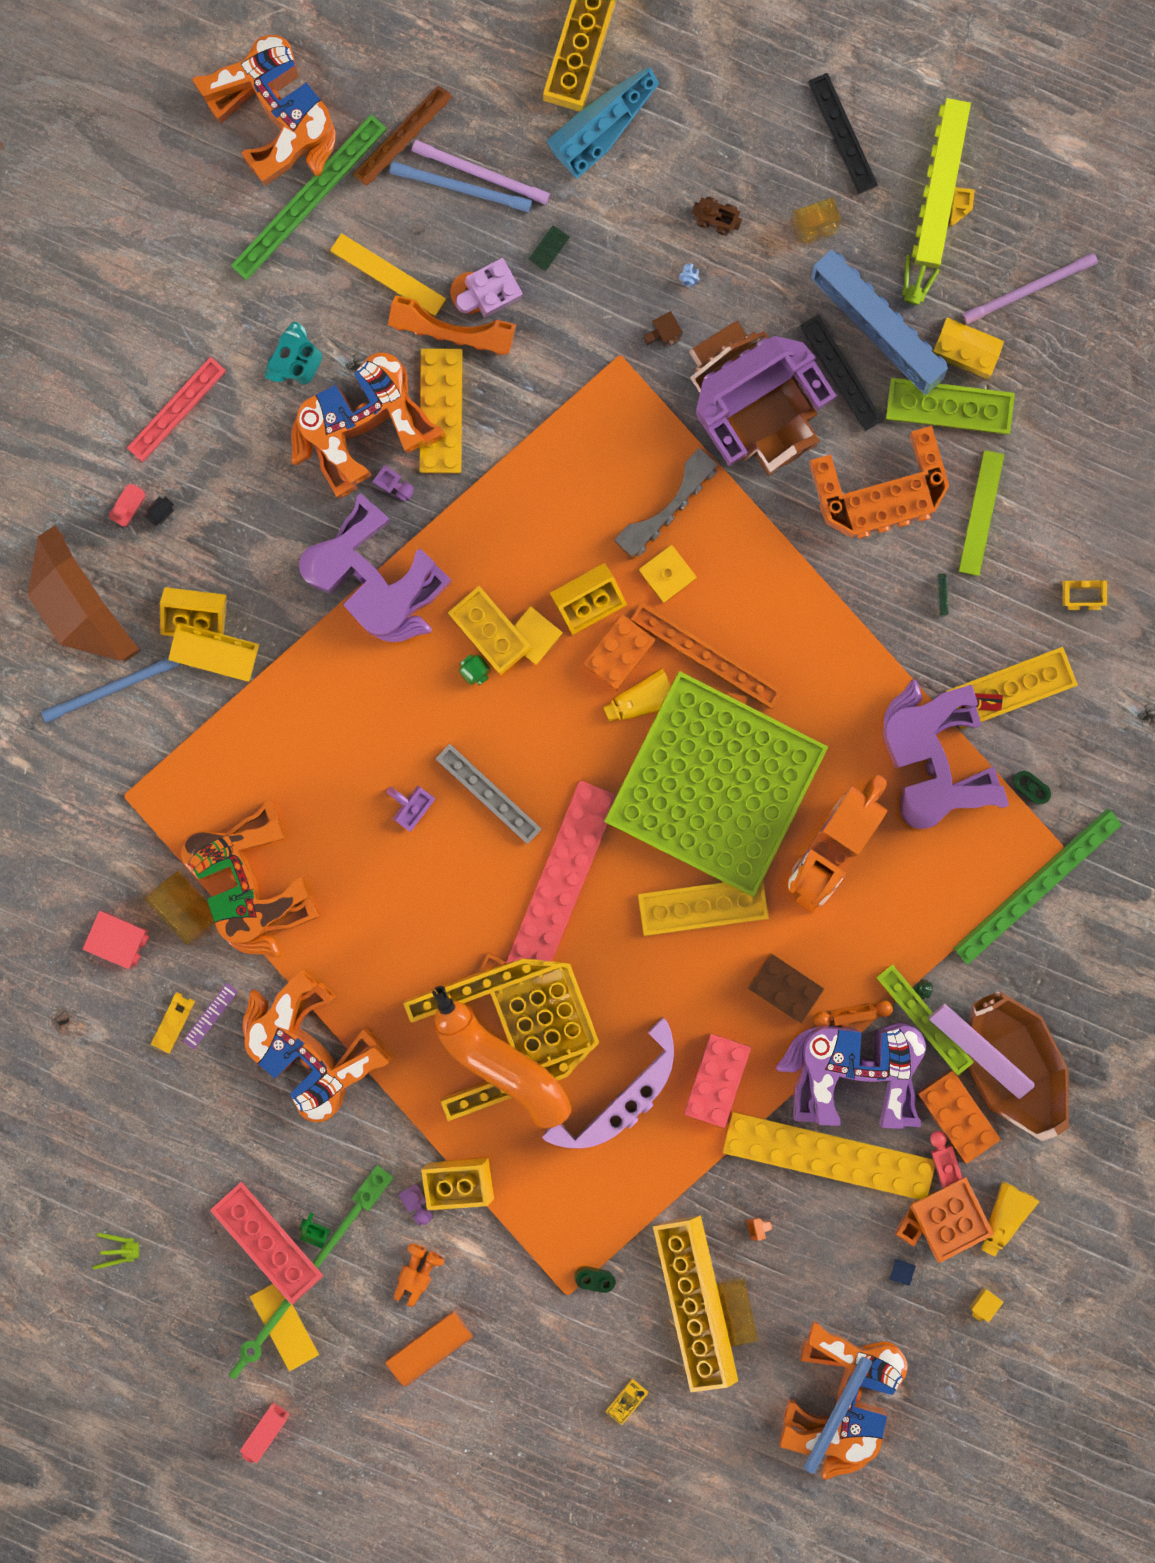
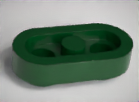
M1020 771L1014 775L1013 786L1033 803L1041 805L1050 800V788L1028 771ZM1020 778L1026 779L1025 785L1020 784ZM1038 790L1043 792L1042 798L1036 796Z
M582 1266L574 1274V1280L578 1287L586 1290L608 1293L613 1290L616 1284L612 1273L603 1269ZM589 1277L588 1281H583L584 1278ZM609 1281L607 1285H603V1283Z

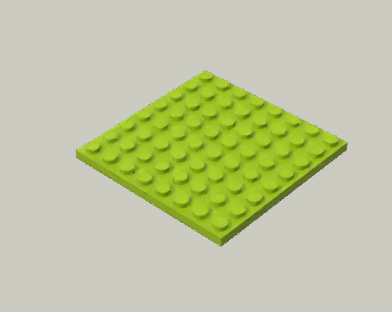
M678 671L604 822L754 897L828 746Z

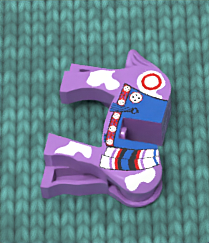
M898 1022L876 1029L874 1061L868 1058H860L861 1032L856 1028L815 1025L799 1034L791 1042L785 1055L776 1065V1069L779 1072H797L801 1068L798 1080L794 1086L793 1119L795 1121L840 1126V1118L834 1106L833 1093L838 1078L843 1077L867 1082L887 1081L879 1122L882 1128L903 1129V1126L921 1127V1120L915 1110V1093L911 1077L925 1054L926 1044L923 1035L909 1024ZM814 1103H815V1111H816V1114H815L814 1109H813V1104H814Z

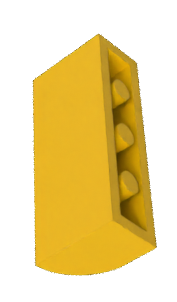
M178 622L168 660L249 682L260 644Z
M273 1283L250 1295V1299L264 1325H266L285 1299ZM290 1305L270 1332V1336L289 1372L319 1355L294 1306Z

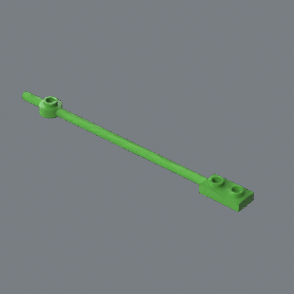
M378 1165L353 1196L352 1200L356 1202L355 1206L312 1263L317 1268L320 1267L361 1210L364 1208L369 1211L394 1178ZM286 1298L254 1341H247L241 1346V1358L228 1374L232 1379L235 1380L248 1362H255L260 1358L262 1353L261 1344L291 1305ZM253 1348L255 1350L254 1355H248L247 1349Z

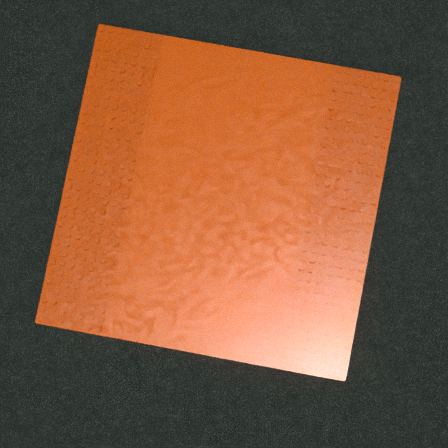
M617 356L377 569L388 586L394 584L408 573L413 564L415 552L420 548L452 580L447 588L430 605L423 607L412 615L420 616L432 628L431 633L418 635L402 642H388L372 636L343 605L363 584L359 585L124 795L129 804L182 863L181 848L189 835L198 831L226 833L243 819L254 815L264 802L273 801L286 839L242 850L254 873L260 900L271 899L282 894L295 879L301 877L309 896L313 898L320 917L291 929H276L263 934L273 936L281 952L277 958L264 956L288 983L301 970H304L317 984L322 982L336 996L331 1003L318 1006L313 1011L347 1049L365 1027L381 1041L378 1045L392 1060L385 1067L371 1070L369 1074L446 1161L489 1159L494 1200L487 1207L565 1295H570L578 1288L574 1280V1274L578 1268L588 1266L599 1269L726 1155L722 1151L732 1111L766 1119L794 1094V1086L798 1080L801 1068L797 1072H779L776 1069V1065L785 1055L791 1042L799 1034L815 1026L814 1017L817 1013L826 1012L830 1015L831 1010L872 1003L874 1007L883 1000L893 1005L896 1001L876 977L893 964L909 985L913 987L950 954L961 940L1064 848L1060 841L997 772L1000 786L1004 787L1009 806L999 808L985 805L978 808H954L936 825L924 829L911 827L903 820L900 814L901 788L931 780L933 777L932 775L928 776L925 764L928 763L927 759L894 768L883 739L885 712L889 704L914 679L623 356ZM700 448L718 464L715 469L717 473L710 481L706 479L701 484L703 488L696 496L692 494L687 499L689 504L682 511L678 509L673 514L675 519L669 526H662L659 530L661 534L654 542L650 540L645 545L646 551L640 557L636 555L632 559L614 542V539L628 524L648 520L662 512L672 502L682 484L685 462ZM670 545H673L697 579L663 603L639 572V569ZM605 563L612 573L627 605L572 635L550 592ZM480 586L514 626L531 606L563 632V634L537 665L526 656H523L506 672L500 675L451 618L448 612ZM643 602L783 692L773 708L770 709L642 627L640 628L656 641L617 691L586 668L584 663L623 614L628 619H631L640 603ZM471 654L474 656L480 655L490 667V671L487 674L489 679L480 686L477 683L469 685L459 673L460 662ZM661 668H663L670 685H672L678 671H681L724 694L731 692L748 696L747 706L828 746L763 878L769 919L644 936L638 894L723 882L607 824L552 960L553 962L570 963L599 1044L587 1054L584 1060L573 1069L568 1077L558 1080L572 1105L569 1117L562 1124L576 1137L664 1051V1048L648 1033L663 1017L668 1022L674 1043L672 1070L663 1089L652 1101L653 1106L645 1114L641 1112L637 1116L638 1121L630 1129L626 1126L613 1138L593 1147L566 1148L557 1146L542 1138L543 1133L547 1129L536 1126L528 1111L513 1097L451 1121L447 1120L441 1104V1098L482 1083L485 1080L461 1065L445 1049L433 1027L435 1014L411 1023L403 1004L404 1000L430 991L435 987L443 986L478 973V969L487 952L507 962L579 781L581 780L617 795L658 713L657 711L625 720L621 718L620 721L615 719L609 722L603 706L610 704L611 700L614 701V698ZM920 686L922 700L916 707L932 701ZM956 726L945 728L936 735L949 763L952 785L992 767ZM449 744L542 829L529 844L523 841L436 760ZM879 775L886 780V787L876 802L888 809L887 813L860 854L855 856L845 870L846 875L833 894L823 905L817 907L811 913L795 902L800 893L789 891L788 880L791 875L789 871L800 855L803 856L825 824L826 821L824 819L847 790L853 786L863 793L865 785L872 776ZM418 785L435 798L411 832L393 820V817L402 805L387 794L389 787H393L408 799ZM231 869L205 880H199L192 873L212 897L238 886V884L233 883L229 875V872L232 871ZM770 953L824 988L802 1024L747 988ZM491 994L463 1003L472 1009L482 1027L510 1045ZM871 1019V1021L866 1023L854 1022L844 1027L856 1028L862 1033L876 1019ZM710 1033L751 1047L725 1128L684 1114ZM647 1085L640 1089V1093L644 1096L649 1095L652 1091V1088ZM632 1100L625 1104L627 1110H634L637 1106V1103ZM618 1115L610 1118V1122L613 1125L620 1124L622 1120Z

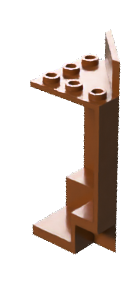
M735 321L692 348L689 353L698 367L695 369L696 373L690 379L699 393L706 375L713 371L716 373L722 369L721 367L725 363L737 360L744 351L748 349L751 351L757 347L760 341L765 338L769 339L765 331L758 334L752 332L747 336L740 323ZM794 377L727 419L748 451L747 456L742 458V460L746 461L755 456L768 477L784 465H788L799 458L803 453L818 446L817 443L820 441L808 423L818 414Z

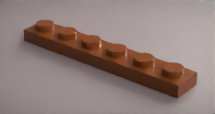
M437 86L353 173V176L366 186L373 182L376 176L390 164L391 160L398 153L402 152L405 146L419 134V131L432 121L437 112L447 105L448 101L452 98L450 93Z

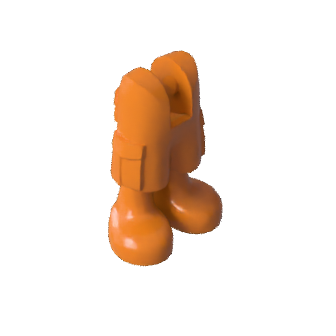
M410 1243L407 1247L408 1252L411 1253L409 1265H403L393 1299L399 1302L404 1294V1290L411 1292L412 1294L409 1296L407 1306L411 1308L416 1304L422 1292L424 1293L431 1281L430 1271L435 1266H442L445 1261L439 1254L429 1251L421 1271H417V1267L427 1249L415 1243Z

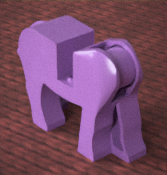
M360 493L356 497L352 513L344 520L337 536L334 539L312 545L303 552L299 562L300 573L309 585L331 595L353 573L363 585L343 605L364 629L374 637L388 642H402L418 635L429 634L432 631L431 626L420 616L412 615L423 607L430 605L447 588L452 580L419 548L415 552L414 561L408 573L401 580L388 586L380 573L364 557L355 552L360 545L391 522L382 511Z
M911 680L906 688L891 701L885 712L883 739L894 768L927 759L928 763L925 764L928 776L932 775L933 779L901 788L900 814L903 820L911 827L924 829L936 825L954 808H978L985 805L999 808L1009 806L1004 787L1000 786L994 766L952 785L949 763L942 745L936 737L940 731L952 726H965L973 729L982 726L976 708L978 702L973 686L968 685L939 694L929 703L916 707L922 700V694L918 681ZM960 706H967L966 708L956 709Z

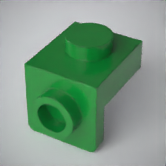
M309 1213L308 1218H303L298 1230L302 1231L299 1240L322 1249L331 1229L311 1222L314 1214Z

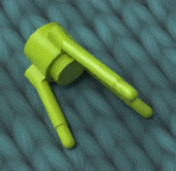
M909 254L906 255L902 296H904V302L919 306L920 302H924L925 295L939 273V269L934 271L922 291L920 284L926 268L923 265L916 284L910 285V288H908Z
M97 1233L98 1237L126 1243L122 1244L121 1250L100 1251V1255L121 1254L125 1258L94 1265L92 1267L93 1270L124 1262H134V1259H139V1242H134V1238Z

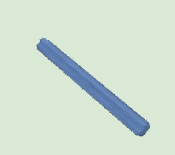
M863 1356L860 1358L804 1465V1469L812 1474L816 1472L872 1365L870 1359Z

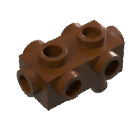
M701 197L699 203L695 202L691 213L695 215L694 221H697L696 225L705 229L711 226L716 228L718 234L727 236L728 233L733 234L734 229L738 231L742 219L739 218L740 211L737 210V207L731 204L724 206L712 197H706V199ZM728 218L730 223H723L722 220Z

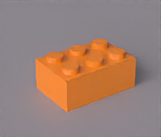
M622 614L585 661L584 666L617 691L656 640Z

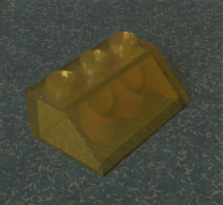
M178 871L162 882L144 899L186 945H191L214 923L208 902Z
M744 1276L717 1281V1289L730 1345L739 1346L759 1341Z

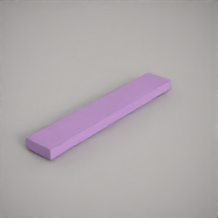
M945 1003L929 1016V1020L1018 1099L1034 1088V1082Z

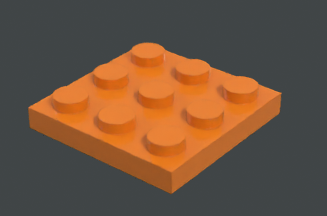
M966 1177L910 1205L938 1263L994 1235Z

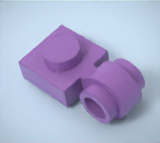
M385 465L373 480V484L388 494H391L395 489V496L403 502L407 499L409 500L414 493L413 486L405 481L403 484H399L402 476Z
M417 1183L399 1193L408 1212L416 1209L413 1217L419 1226L422 1224L424 1226L431 1222V1219L434 1218L430 1210H427V1207L421 1206L426 1203V1199Z

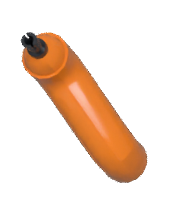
M435 987L436 992L433 990L432 994L438 1003V1009L435 1014L433 1027L441 1043L451 1056L465 1068L517 1100L528 1111L533 1123L539 1128H553L562 1124L569 1117L572 1105L555 1077L539 1063L488 1032L478 1022L470 1007L449 998L445 987Z

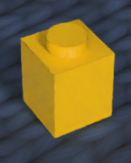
M983 1287L969 1306L973 1311L971 1315L980 1322L984 1319L989 1323L1003 1304V1301Z

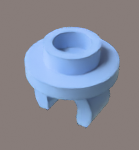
M685 264L683 273L679 275V280L685 286L692 287L699 283V269H692L693 264Z

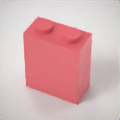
M99 911L83 950L124 968L132 969L133 966H137L141 955L138 953L141 946L145 947L148 942V930L107 912Z
M272 1402L239 1451L242 1453V1457L250 1463L253 1461L258 1463L290 1413Z

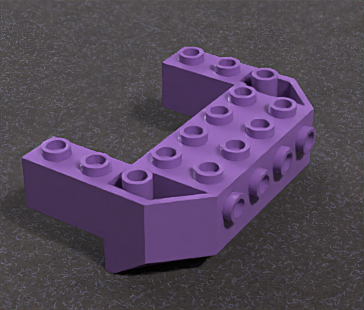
M773 336L770 339L765 338L757 344L756 348L751 351L750 349L744 351L737 360L725 363L721 370L716 373L713 371L704 377L695 415L729 467L746 457L748 453L727 419L793 377L796 378L816 411L835 400L836 394L814 362L815 356L803 342Z

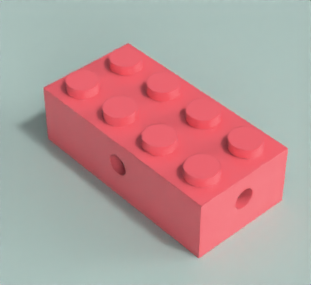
M712 1033L709 1034L684 1110L685 1115L725 1128L751 1050L750 1046Z

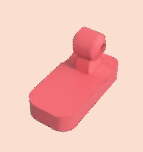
M134 484L127 485L109 513V518L122 527H127L146 497L145 492Z

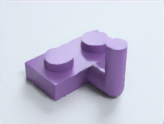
M418 785L408 799L393 787L387 789V794L402 805L393 817V820L411 832L435 798Z

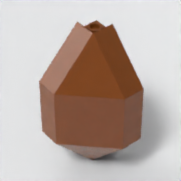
M54 525L38 536L28 598L60 645L126 662L141 652V649L132 641L104 604L74 559L64 540L66 538L65 535Z
M1000 991L985 996L972 1005L969 1025L1034 1082V1088L1018 1099L969 1055L974 1063L968 1068L988 1108L1041 1141L1060 1135L1069 1128L1068 1067L1042 1016Z

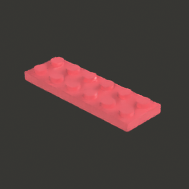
M240 1182L210 1210L291 1305L324 1277L243 1182Z

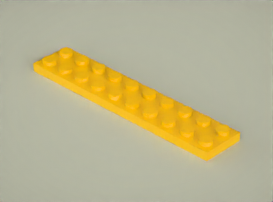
M733 1111L722 1151L728 1155L919 1200L928 1196L935 1169L934 1160L931 1158Z

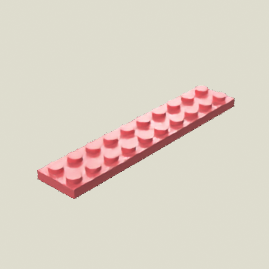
M581 780L579 781L506 963L522 958L544 961L553 960L606 829L607 823L604 820L617 795Z

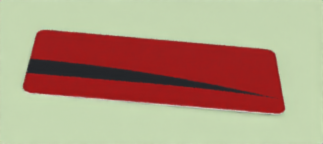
M975 693L978 702L976 708L979 706V700H981V707L978 710H1002L1003 695Z

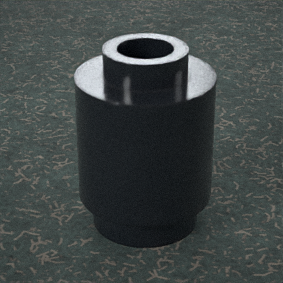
M159 496L148 507L147 513L144 516L157 527L159 523L162 524L175 511L172 508L174 504L166 496L163 499Z

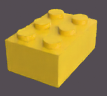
M488 1158L428 1162L421 1169L427 1210L489 1206L494 1200Z

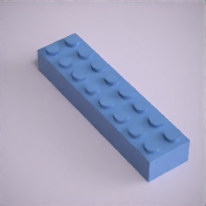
M831 249L814 265L811 279L926 396L944 379L948 370L946 361L941 356L937 357L932 352V347L926 341L922 342L919 339L916 330L911 326L908 327L903 322L902 316L896 311L893 312L888 307L889 304L883 297L879 298L876 295L873 286L868 282H864L860 278L859 272L854 267L850 268L845 263V258L839 252L835 253Z

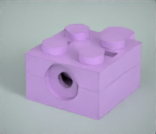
M501 258L466 277L465 284L468 290L458 295L456 306L462 313L471 312L479 307L485 319L521 300L523 293L505 260Z

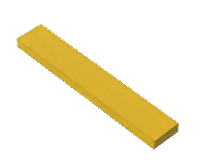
M342 233L330 250L333 254L400 296L416 300L424 310L434 317L437 316L446 302V298Z

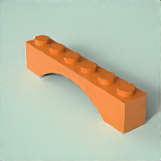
M395 295L392 301L388 326H392L399 331L408 330L416 335L433 336L437 340L446 339L453 341L457 345L466 344L478 350H491L498 355H509L517 325L500 320H494L479 326L464 327L452 325L429 314L416 300Z

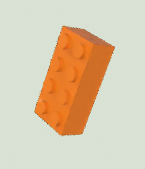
M947 1070L916 1092L964 1163H969L1001 1141L953 1070Z

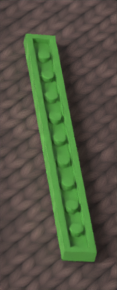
M371 114L325 163L322 174L312 177L235 260L231 267L248 281L387 131V128Z
M1107 808L953 948L960 958L968 965L1122 825L1113 812Z

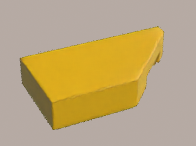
M955 187L950 212V227L972 211L974 189Z

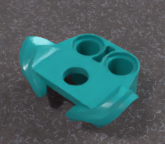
M294 321L279 338V344L273 356L268 360L264 377L274 382L295 379L298 383L306 385L313 379L323 355L307 339L305 328ZM289 348L290 355L287 358H281V351Z

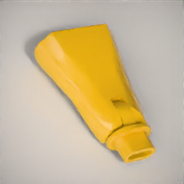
M663 668L614 698V701L611 700L610 704L603 706L609 722L615 719L620 721L621 718L622 720L635 718L659 711L671 687Z
M1002 1181L988 1221L994 1235L984 1240L981 1250L996 1257L999 1249L1002 1250L1040 1201L1022 1190L1020 1191L1015 1186Z

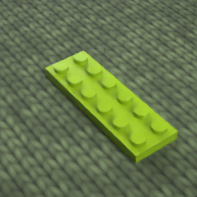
M891 378L885 420L1010 435L1015 393L938 384L925 396L910 380Z

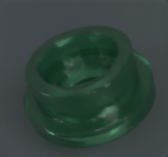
M922 979L916 984L915 992L922 1000L931 997L933 985L927 979Z

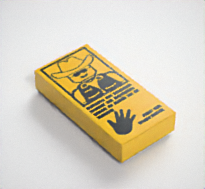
M632 1378L606 1409V1412L622 1425L649 1391Z

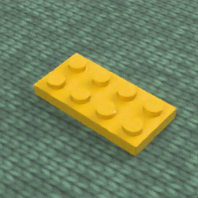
M480 586L448 612L451 618L500 675L532 649V646Z

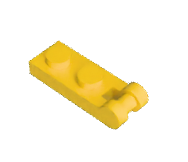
M176 992L150 1045L170 1054L195 1004V1000L190 998L188 1000L182 997V994ZM178 1004L185 1007L183 1013L176 1010Z

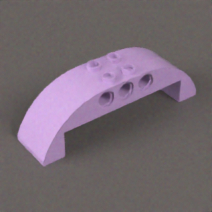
M663 1017L648 1033L664 1048V1051L576 1137L563 1124H560L556 1127L548 1128L543 1133L542 1138L545 1141L566 1148L593 1147L613 1138L626 1126L630 1129L638 1121L637 1116L641 1112L645 1114L653 1106L652 1101L661 1092L668 1080L674 1058V1043L668 1022ZM643 1086H650L652 1091L649 1095L644 1096L640 1093V1089ZM630 1100L635 1101L637 1106L634 1110H627L625 1108L626 1102ZM618 1115L622 1120L620 1124L613 1125L610 1122V1118Z

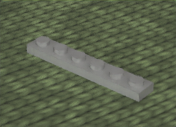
M451 744L436 758L441 765L527 844L542 830Z

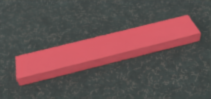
M210 356L131 442L127 449L143 463L227 371Z

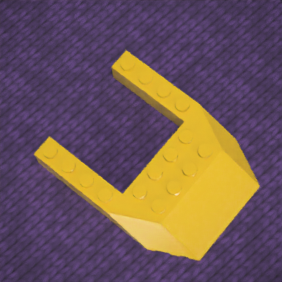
M522 958L443 985L449 998L462 1004L491 994L510 1046L539 1063L557 1081L568 1077L573 1069L584 1060L587 1054L599 1044L570 963ZM435 989L404 1000L403 1004L411 1023L436 1014L438 1003L432 994L433 990L436 992ZM484 1081L442 1097L441 1104L447 1120L451 1121L512 1097L489 1082Z

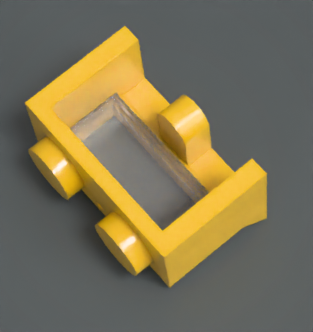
M1106 580L1062 581V606H1068V610H1080V606H1088V610H1101V606H1107Z

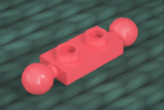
M942 1131L933 1132L930 1136V1142L937 1149L931 1151L941 1186L944 1188L962 1179L953 1146H945L947 1142L946 1134Z

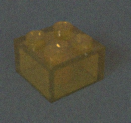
M833 197L794 210L791 218L798 242H804L805 244L816 241V237L822 235L829 237L836 234L842 221Z

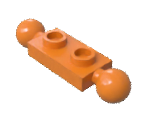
M883 1000L874 1007L872 1003L831 1010L830 1015L826 1012H819L814 1017V1023L816 1026H829L830 1023L834 1022L835 1026L841 1027L848 1026L854 1022L866 1023L871 1021V1019H876L877 1014L881 1017L890 1016L893 1006L890 1002Z

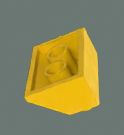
M947 317L932 352L937 357L941 356L946 363L988 380L997 363L1004 341Z
M605 563L550 592L572 635L627 605L612 573Z
M164 587L160 600V635L174 637L178 622L224 634L227 595Z

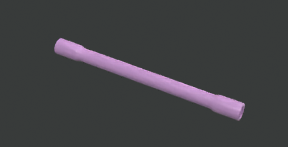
M415 140L412 152L435 159L525 195L529 199L544 205L549 200L550 193L530 187L435 149L433 146Z
M1092 252L999 298L970 309L961 314L963 321L968 325L1061 279L1098 264L1097 257Z

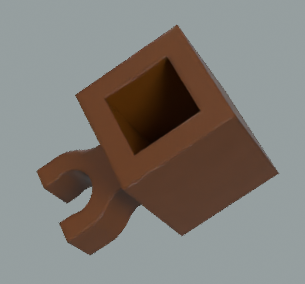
M669 311L652 321V326L655 330L645 334L643 338L647 346L659 338L664 346L667 344L673 346L681 341L680 337H682L683 332L672 312Z

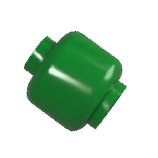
M471 654L460 662L459 673L469 685L477 683L480 686L489 679L487 674L490 671V667L480 655L474 656Z

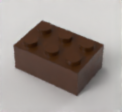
M772 953L769 954L747 987L800 1024H802L824 990L823 987Z

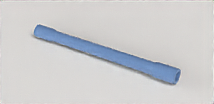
M392 162L390 174L415 179L504 204L514 209L530 212L532 200L507 195L414 169L401 163Z
M169 657L164 658L156 664L65 703L41 711L42 717L46 723L70 711L121 689L178 667L180 663L168 660Z

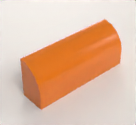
M453 1310L386 1359L385 1363L398 1381L407 1387L474 1336L456 1311Z

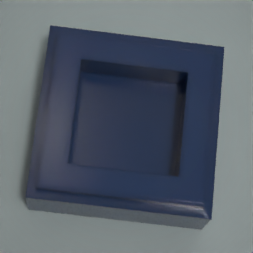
M895 1259L889 1279L910 1286L916 1265Z

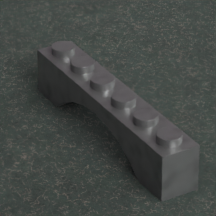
M698 448L685 462L682 484L672 502L654 517L639 523L628 524L614 539V542L632 559L636 555L640 557L647 549L645 545L650 540L654 542L661 534L659 530L662 526H669L675 519L673 514L678 509L682 511L689 504L687 499L692 494L696 496L702 490L703 486L701 484L706 479L710 481L717 473L715 469L718 464L703 450Z

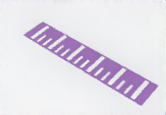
M226 983L183 1039V1042L192 1049H195L238 991Z

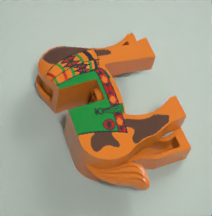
M269 800L264 802L254 815L243 819L226 833L206 831L192 833L182 845L181 857L183 863L199 880H205L229 869L232 870L229 872L232 882L238 884V886L207 899L218 933L240 952L277 958L281 952L275 938L263 934L276 929H291L320 917L301 877L295 879L282 894L271 899L260 900L254 873L242 850L286 839L273 801Z

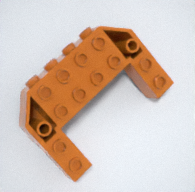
M932 426L912 431L909 434L920 473L842 494L831 454L810 460L809 466L820 501V511L825 523L850 538L858 537V539L871 536L870 533L878 531V533H883L891 530L890 527L898 525L900 528L910 525L911 521L919 520V522L931 519V516L936 511L949 488Z

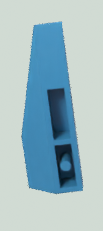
M647 67L604 93L576 114L546 141L557 159L576 179L610 150L659 85L652 69Z

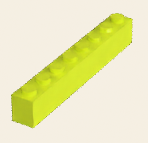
M946 98L945 103L940 104L938 116L942 118L940 125H936L934 137H938L937 144L932 146L930 156L934 157L933 165L929 164L927 177H930L929 185L925 184L923 192L926 202L925 205H921L919 213L922 223L917 225L915 237L919 239L918 244L913 246L911 255L912 258H915V265H925L926 267L936 269L941 265L970 112V102Z

